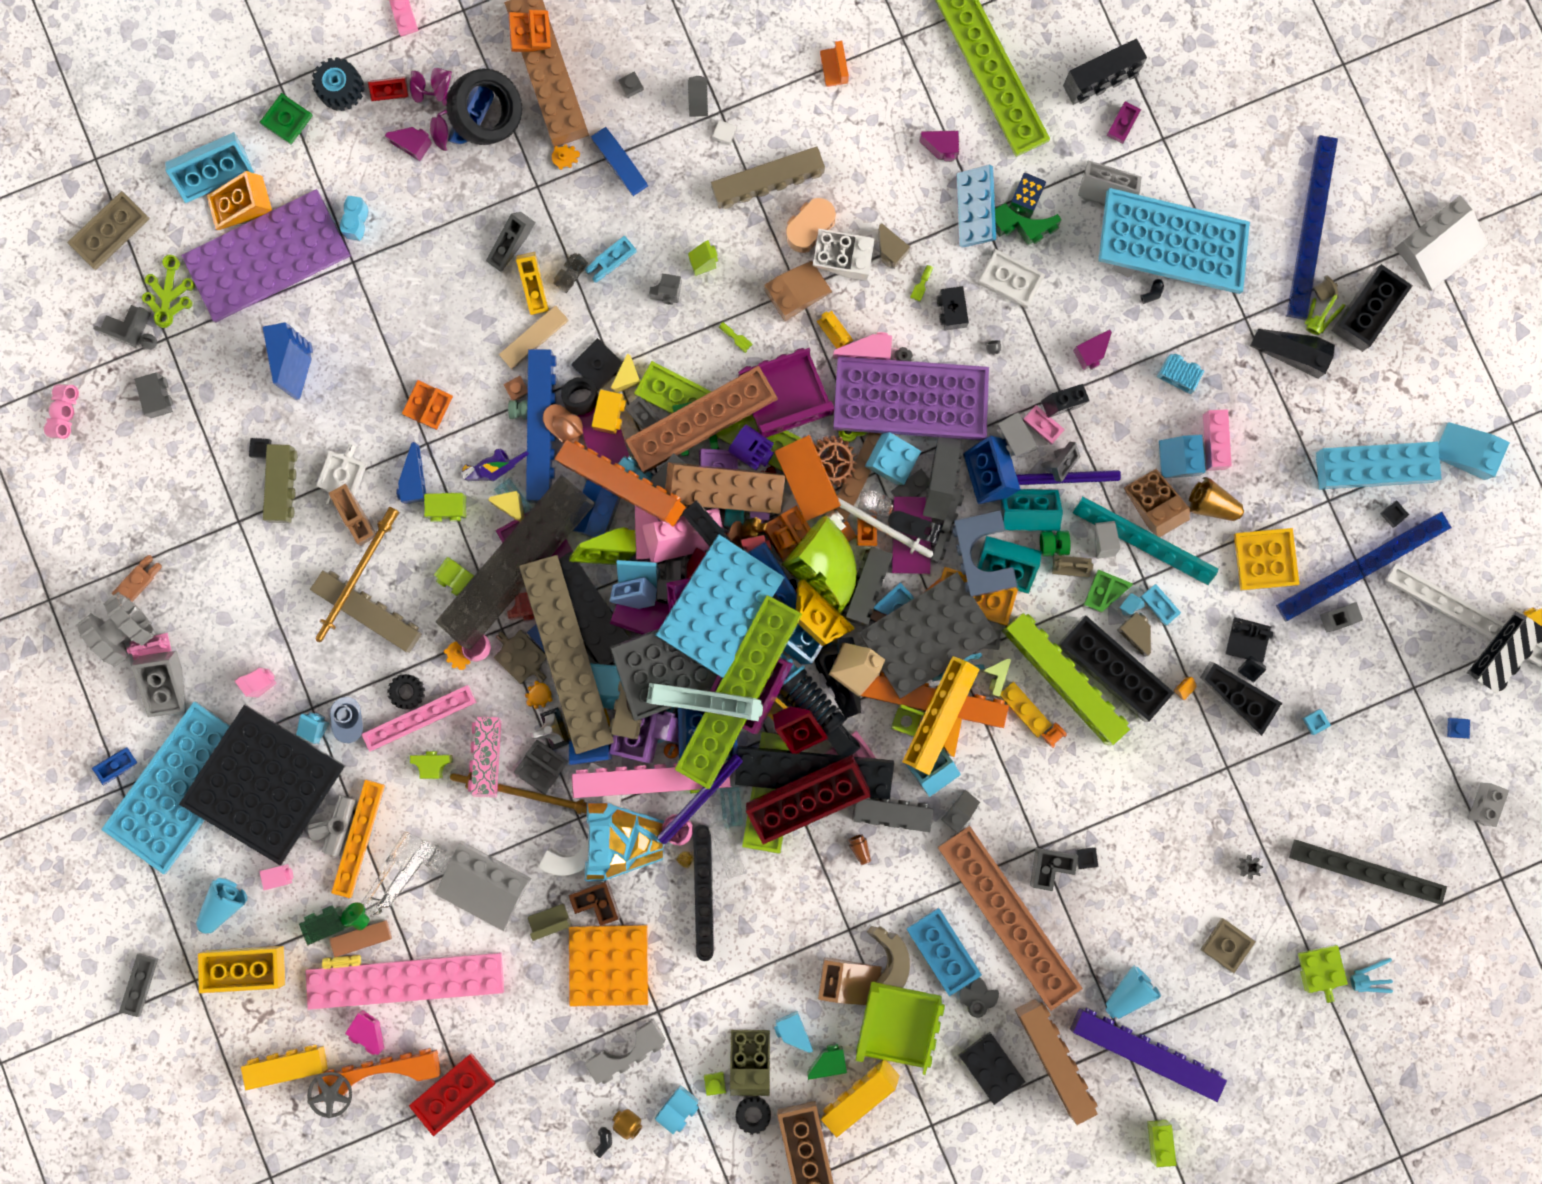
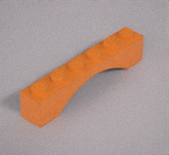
M431 1048L422 1049L419 1051V1054L414 1055L411 1052L400 1055V1058L392 1059V1056L380 1059L381 1062L373 1063V1060L361 1063L359 1067L347 1065L342 1067V1070L336 1071V1073L343 1075L349 1081L351 1087L365 1077L380 1073H398L417 1081L436 1078L442 1073L438 1051H431ZM329 1069V1070H326L325 1072H335V1071H334V1069ZM333 1075L322 1077L328 1086H332L339 1078ZM344 1081L338 1089L339 1094L343 1096L348 1091ZM318 1085L319 1094H321L322 1090Z

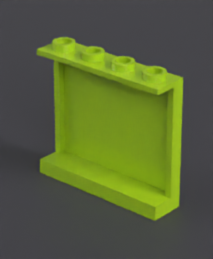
M871 982L857 1043L855 1061L863 1062L864 1057L867 1056L921 1067L922 1074L926 1075L927 1067L931 1068L932 1064L931 1050L935 1051L937 1040L934 1038L935 1033L939 1034L941 1022L939 1021V1016L944 1014L945 1004H942V996Z

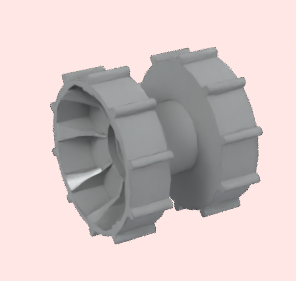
M119 592L103 603L108 612L107 614L111 617L106 622L102 618L100 619L90 613L76 624L80 637L83 638L90 650L100 657L103 662L111 664L113 667H116L129 656L125 643L122 642L124 639L129 637L131 641H135L142 646L156 635L151 625L152 623L142 610L129 597L127 598Z

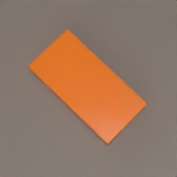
M810 435L774 451L805 522L841 506Z

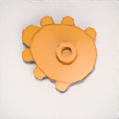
M564 144L563 147L555 146L552 153V161L560 170L566 166L571 168V163H577L578 160L576 158L580 157V152L575 150L574 146L568 148L567 144Z
M455 641L447 649H444V653L448 657L446 661L453 663L452 668L458 667L459 670H464L466 664L469 665L471 662L463 655V642Z
M535 681V685L528 687L529 693L525 694V697L528 698L526 704L530 707L533 706L534 709H538L539 705L545 708L548 701H553L551 690L545 683Z

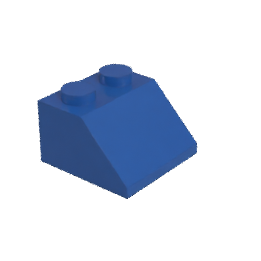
M569 741V765L612 759V754H609L611 744L575 754L572 741Z

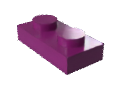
M1125 101L1106 136L1123 144L1142 109Z

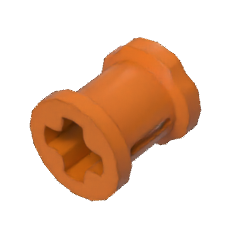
M789 526L773 533L781 545V550L796 544V541L792 539L788 531Z
M1056 722L1053 724L1054 727L1046 734L1043 733L1041 735L1052 748L1055 747V743L1062 737L1067 736L1063 728Z

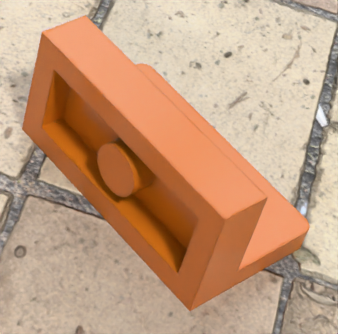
M835 41L834 48L820 51L826 87L848 84L849 79L843 41Z

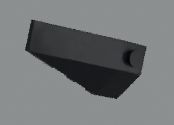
M853 637L835 639L824 645L814 661L819 674L822 673L827 681L825 683L827 688L832 689L835 695L834 700L844 717L850 718L861 713L860 696L858 697L829 675L844 643L855 645Z

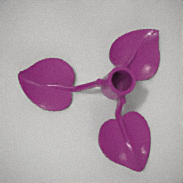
M434 68L432 70L431 86L434 92L424 90L426 81L419 71H411L410 93L413 100L420 103L423 101L425 94L436 96V99L442 101V104L446 106L447 94H449L447 91L452 71L442 68ZM446 110L438 113L437 118L432 117L430 122L431 137L434 143L443 151H447L446 144L448 140V126L442 115L447 113Z

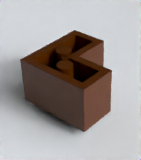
M608 880L568 895L575 914L594 908L600 926L619 920L621 917Z

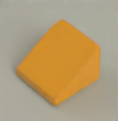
M1186 677L1174 689V692L1182 700H1185L1196 689L1197 686L1194 678Z

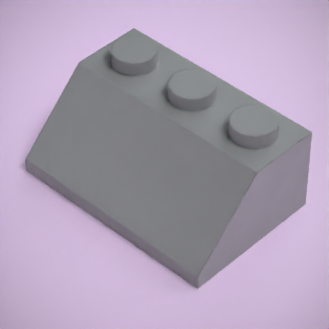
M1088 160L1080 183L1078 196L1086 201L1093 200L1105 206L1106 191L1109 188L1139 195L1142 177Z

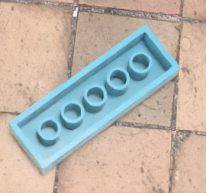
M1438 442L1323 448L1316 452L1319 490L1426 484L1442 480Z

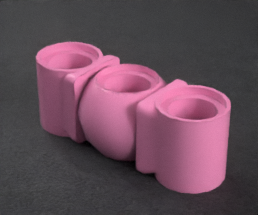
M57 384L52 389L53 396L51 400L54 402L50 404L49 415L51 418H47L44 432L49 438L66 439L71 433L70 426L72 423L69 421L74 416L72 405H76L79 391L74 385Z

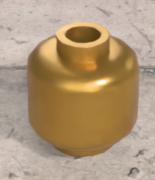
M625 1109L622 1112L619 1110L612 1119L614 1121L613 1130L626 1140L634 1139L642 1129L641 1118L630 1109Z

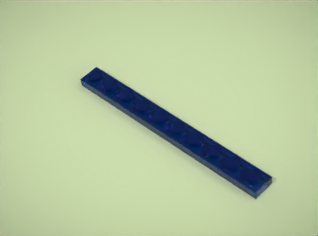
M1323 135L1317 137L1286 317L1305 320L1308 316L1338 138Z
M1441 511L1276 604V607L1284 621L1287 622L1452 527Z

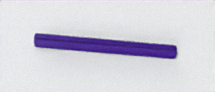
M1119 470L1069 472L1062 482L1055 481L1052 473L1016 474L1019 485L1121 480V472Z
M734 754L722 766L711 788L703 787L658 835L657 838L662 844H667L742 763V759L737 754Z

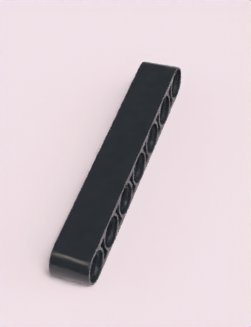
M702 823L697 825L693 831L696 955L701 961H709L714 954L711 828L707 824ZM701 827L708 831V835L705 838H700L697 835V830ZM700 847H705L708 850L707 857L702 858L698 855L697 851ZM706 867L709 871L708 876H699L698 869ZM699 888H708L709 895L706 897L700 896ZM703 906L707 907L710 914L705 917L701 916L699 909ZM703 926L708 927L710 934L702 936L699 929ZM706 946L710 949L711 953L708 956H703L700 953V948Z

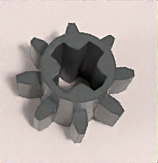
M1249 854L1246 856L1247 859L1239 858L1241 863L1236 868L1241 869L1240 876L1244 877L1248 874V879L1253 880V875L1261 876L1259 871L1263 866L1259 865V858L1256 857L1252 860V856ZM1249 863L1251 864V868H1252L1251 871L1248 870L1249 867H1248L1247 865H1248Z

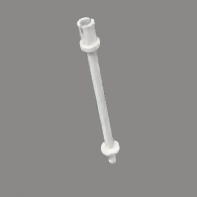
M838 497L842 509L909 546L911 554L915 550L928 558L933 556L931 550L919 544L920 538L913 541Z

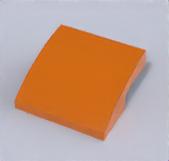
M529 10V13L509 12L511 52H529L551 48L548 11Z
M417 380L402 415L437 430L453 396Z
M796 505L769 521L765 533L782 559L793 551L811 528L805 522L802 513ZM789 526L788 531L792 539L796 541V544L781 550V545L773 533Z

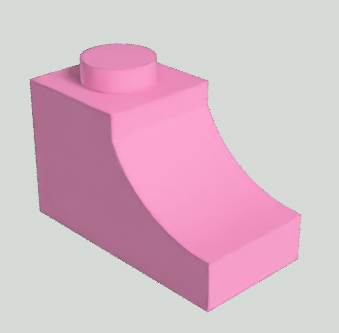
M258 668L254 672L240 676L235 680V683L246 697L259 698L277 684L274 680L275 675L270 669Z

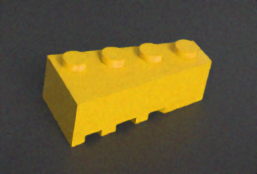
M881 1060L867 1074L857 1080L848 1091L841 1093L837 1101L833 1104L829 1103L823 1109L822 1122L837 1138L896 1090L900 1075L887 1060Z

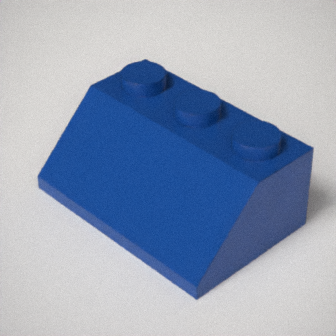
M989 436L963 453L978 504L1005 499L1021 490L1010 453L1006 447V439L1002 440L1000 437Z
M587 479L569 530L591 538L609 532L621 498Z

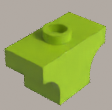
M426 751V755H410V763L418 767L419 779L443 778L444 767L449 763H453V755H437V751Z

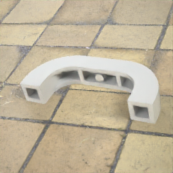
M591 762L588 773H596L595 769L604 767ZM621 795L603 796L604 802L621 808ZM589 837L583 849L573 856H564L548 849L538 868L554 875H571L585 869V861H588Z

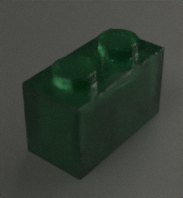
M331 905L322 909L323 913L318 916L313 913L303 917L305 921L299 923L307 946L349 928L342 925L341 916L343 912L340 906L334 908Z

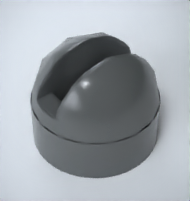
M143 334L140 338V344L142 347L151 350L156 347L157 339L152 334ZM145 339H150V340H152V341H151V343H150V342L145 341Z
M992 340L986 342L987 352L990 355L999 354L1001 351V341Z

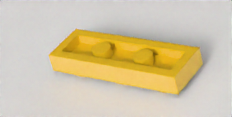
M1014 681L1001 691L1000 697L1037 738L1052 726Z

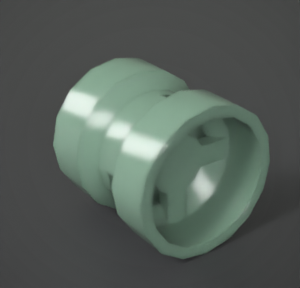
M509 400V419H516L517 417L527 419L528 400H523L522 402Z

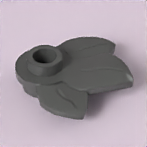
M980 977L972 982L970 989L965 987L960 989L961 1002L967 1006L968 1012L975 1018L984 1016L987 1009L994 1007L999 998V991L987 990L985 982ZM975 1004H980L981 1006L978 1011L974 1010Z

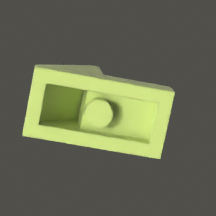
M1005 659L981 671L995 676V679H991L988 690H991L990 695L1000 697L1011 662L1010 659Z

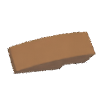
M344 484L329 492L335 507L346 527L349 528L356 543L361 546L372 540L376 533L348 486Z

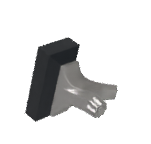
M559 707L540 713L543 726L530 733L531 738H548L552 750L569 745L571 740Z

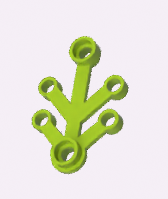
M166 255L162 261L163 266L167 269L164 290L159 285L156 276L148 274L145 277V283L151 286L162 300L161 308L155 302V296L150 292H145L142 295V301L155 313L154 322L161 328L169 327L173 323V316L182 309L191 308L193 304L191 299L184 296L180 298L179 303L170 308V302L186 290L192 291L195 288L194 281L190 278H185L182 284L172 290L175 271L180 267V261L174 255ZM172 262H175V265L173 267H170V264ZM150 278H154L152 283H149ZM188 282H191L190 287H186ZM148 296H151L150 301H146ZM188 300V304L184 306L183 302ZM167 316V319L162 322V318Z

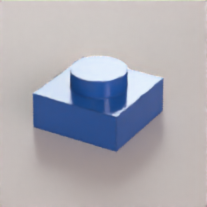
M1448 718L1447 737L1470 739V719Z

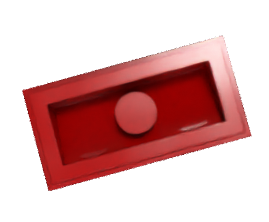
M406 76L370 80L368 82L371 101L409 97Z

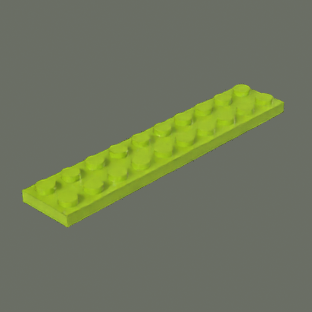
M935 0L1015 157L1049 142L1050 137L980 1Z
M651 361L634 395L640 396L648 403L672 414L674 413L673 405L694 402L712 391ZM751 414L716 434L717 438L731 445L745 425L759 433L753 415ZM784 431L767 437V439L774 443L771 449L774 452L801 439V437L789 431ZM774 452L768 465L783 472Z
M767 595L736 652L733 663L723 677L716 692L758 699L795 630L802 613ZM705 712L675 770L703 787L710 789L747 719Z

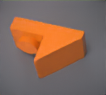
M857 517L856 545L877 546V528Z

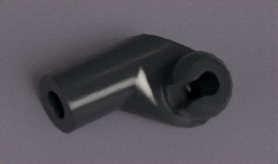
M601 1127L598 1130L600 1145L593 1151L598 1158H601L613 1143L612 1133L606 1127Z

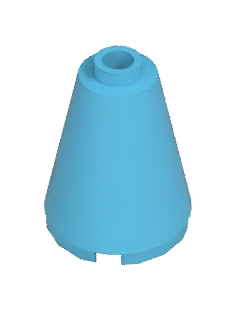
M217 878L216 881L213 880L196 921L198 930L204 934L213 933L247 902L245 891L243 889L239 891L236 888L237 884L228 879Z
M1134 965L1106 1002V1011L1112 1018L1117 1017L1120 1019L1159 999L1161 993L1156 986L1152 988L1153 985L1150 978L1139 967Z

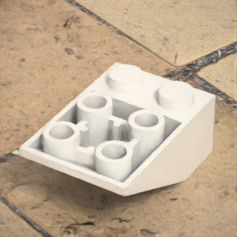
M818 229L813 266L847 278L867 281L875 238Z

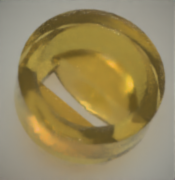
M683 851L678 855L676 861L681 866L689 868L693 862V855L688 851Z

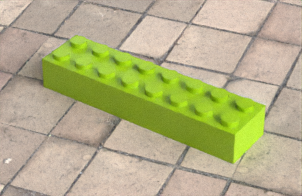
M1024 613L1018 615L1002 630V633L1105 745H1114L1131 730L1127 726L1129 724L1123 716H1118L1114 712L1115 707L1109 701L1105 702L1100 697L1102 693L1095 686L1091 687L1089 685L1087 676L1082 672L1079 673L1074 668L1076 666L1074 662L1061 654L1062 649L1056 643L1052 644L1047 639L1049 635L1042 628L1038 629L1034 623L1036 621L1029 614L1025 615Z

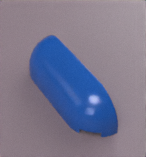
M474 87L467 98L469 115L478 125L482 123L494 98L493 91L486 87ZM452 127L448 137L449 142L454 144L468 142L462 136H459V133H456Z

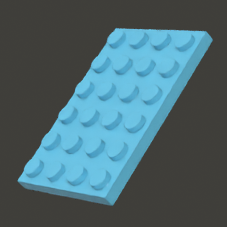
M717 535L655 636L723 678L733 663L735 654L767 595L774 596L785 577L721 535Z

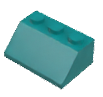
M1021 489L1008 498L1001 499V513L1005 530L1060 531L1063 510L1059 490Z
M986 536L976 567L985 572L1013 567L1018 591L1029 594L1040 567L1042 551Z

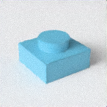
M1318 709L1302 718L1312 735H1316L1331 726L1322 709Z

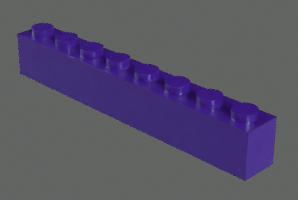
M1087 1007L1085 1010L1078 1009L1070 1027L1074 1034L1215 1102L1219 1101L1227 1082L1222 1077V1072L1214 1068L1207 1070L1204 1068L1205 1064L1195 1059L1191 1062L1186 1059V1055L1179 1051L1172 1053L1168 1051V1046L1160 1042L1153 1044L1150 1042L1151 1038L1141 1033L1137 1036L1127 1026L1121 1025V1027L1114 1025V1020L1106 1016L1101 1019L1096 1016L1097 1012Z

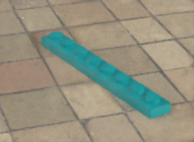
M1083 496L1073 510V514L1094 525L1095 523L1115 521L1118 538L1206 585H1209L1218 574L1219 569Z

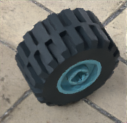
M335 57V60L328 58V62L323 60L320 62L322 65L315 68L317 72H313L312 75L315 79L312 80L314 92L327 107H331L333 110L337 111L339 108L340 111H345V107L352 109L351 105H357V100L363 97L361 92H364V87L362 86L364 82L361 75L345 59L341 60L339 57Z

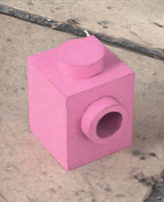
M286 864L260 871L263 890L291 884L293 871L289 868V865Z

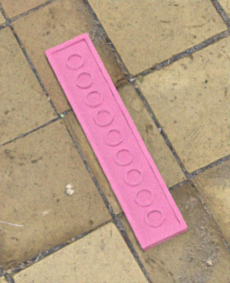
M502 953L361 964L353 967H331V969H307L308 1010L504 993Z

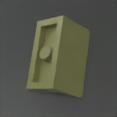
M565 904L557 905L528 917L532 933H530L532 941L564 930L572 925Z

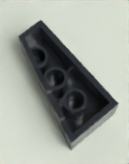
M1210 661L1200 676L1260 736L1264 734L1282 705V702L1214 662Z

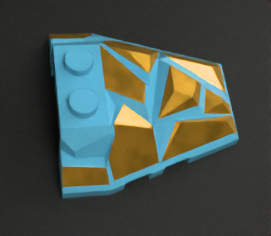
M587 802L586 822L589 824L588 861H585V881H605L663 860L664 844L657 838L662 832L663 820L642 813L639 814L626 808H620L608 802Z

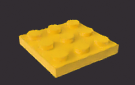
M1293 528L1234 534L1240 591L1300 585Z

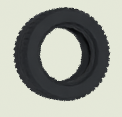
M480 68L470 71L459 77L451 86L449 94H447L446 111L450 124L456 133H459V136H462L468 142L470 141V143L490 145L505 140L516 131L520 124L523 108L519 91L506 75H503L501 72L499 73L497 70ZM476 86L490 89L499 98L501 117L493 128H484L476 124L469 115L467 98L470 91Z

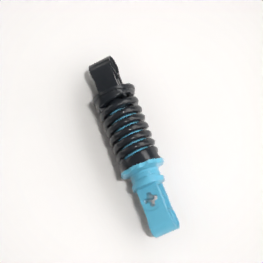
M782 652L780 657L793 663V660L791 658L788 659ZM793 664L779 693L784 698H787L789 704L793 703L792 707L811 711L826 733L827 740L835 748L838 755L851 756L856 753L861 746L843 726L848 718L844 717L841 711H835L837 709L836 705H831V699L826 700L827 695L825 693L821 694L822 689L820 687L817 688L818 684L816 682L811 683L813 678L807 675L804 666L797 668Z

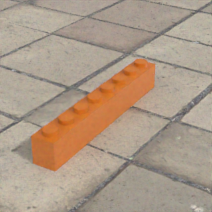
M568 440L565 441L555 457V460L561 465L674 527L686 508L680 502V497L673 493L671 495L666 494L667 491L658 485L656 488L653 487V483L645 478L642 480L638 479L639 476L631 470L628 473L625 472V468L618 463L610 464L611 460L603 455L599 458L597 456L598 453L590 448L586 451L585 447L577 441L574 443Z
M880 673V676H877L861 696L926 711L936 689L929 687V683H925L899 699L884 673ZM974 694V697H966L957 718L1004 728L1009 705L1004 704V700L993 698L992 702L985 700L986 696Z

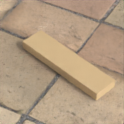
M555 305L504 349L499 356L511 369H514L528 357V349H537L569 320Z

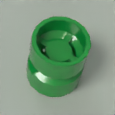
M1052 531L1040 532L1039 544L1042 557L1053 556L1054 553H1057L1058 556L1070 555L1071 540L1069 531H1057L1056 534H1053Z

